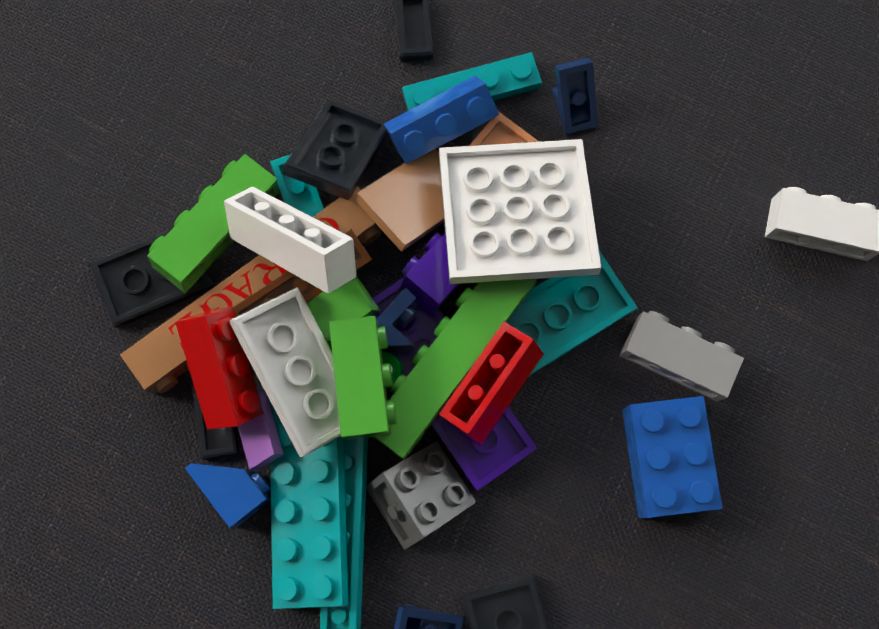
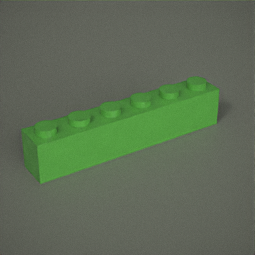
M537 279L479 282L474 290L468 287L456 302L459 309L452 319L448 316L444 317L435 329L434 334L438 337L430 347L423 345L413 358L412 363L416 365L407 377L403 374L400 375L392 385L389 392L393 396L388 402L394 401L397 424L390 425L391 435L374 438L405 460L444 408L503 321L507 323L534 288Z

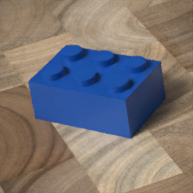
M704 396L631 404L623 408L622 413L638 518L723 509Z

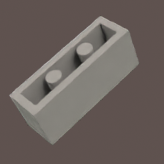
M643 311L636 318L619 356L717 402L728 398L744 360L743 357L734 354L735 349L721 342H715L714 344L701 338L702 334L697 330L685 326L680 329L668 323L669 319L666 316L654 311H649V313Z

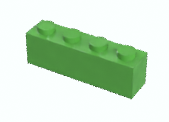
M246 154L238 161L230 162L224 169L222 178L214 186L209 185L202 191L198 198L199 202L190 211L185 210L178 216L174 223V228L166 236H160L153 242L149 249L150 253L147 255L152 267L186 293L234 242L229 234L224 200L250 187H255L275 198L279 193L278 179Z

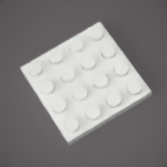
M582 139L439 148L450 284L599 275L601 263Z

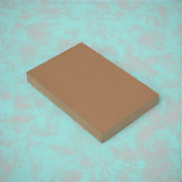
M436 149L408 164L404 163L359 191L354 199L401 252L445 222L439 152Z

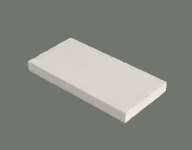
M297 287L230 320L229 323L299 456L304 457L339 437L341 432L332 351L299 288Z

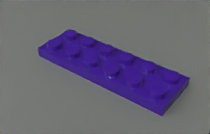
M404 278L372 298L381 310L375 315L376 319L402 292L400 286ZM418 304L415 308L418 313L406 327L403 328L399 325L396 328L413 344L415 349L408 352H389L395 354L401 360L404 369L403 375L406 377L416 366L412 363V360L423 345L430 347L438 337L434 334V331L444 319V315L439 309L433 315H430ZM509 407L502 414L482 445L452 426L440 415L431 424L476 491L537 449Z

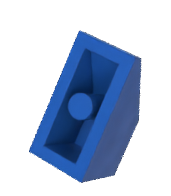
M193 463L185 467L229 528H237L271 501L270 496L267 494V491L271 488L258 471L252 474L251 471L245 469Z

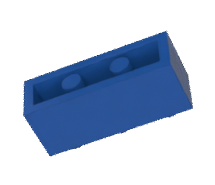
M474 75L384 123V126L399 155L408 164L500 114L486 83Z

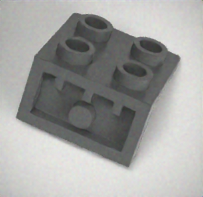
M433 442L383 472L366 486L368 493L404 550L475 504V499L438 442Z

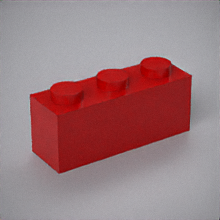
M233 306L203 312L175 322L207 429L240 426L264 414L248 357L229 323L230 320L236 318Z
M503 321L439 415L452 426L482 445L544 353L534 339Z

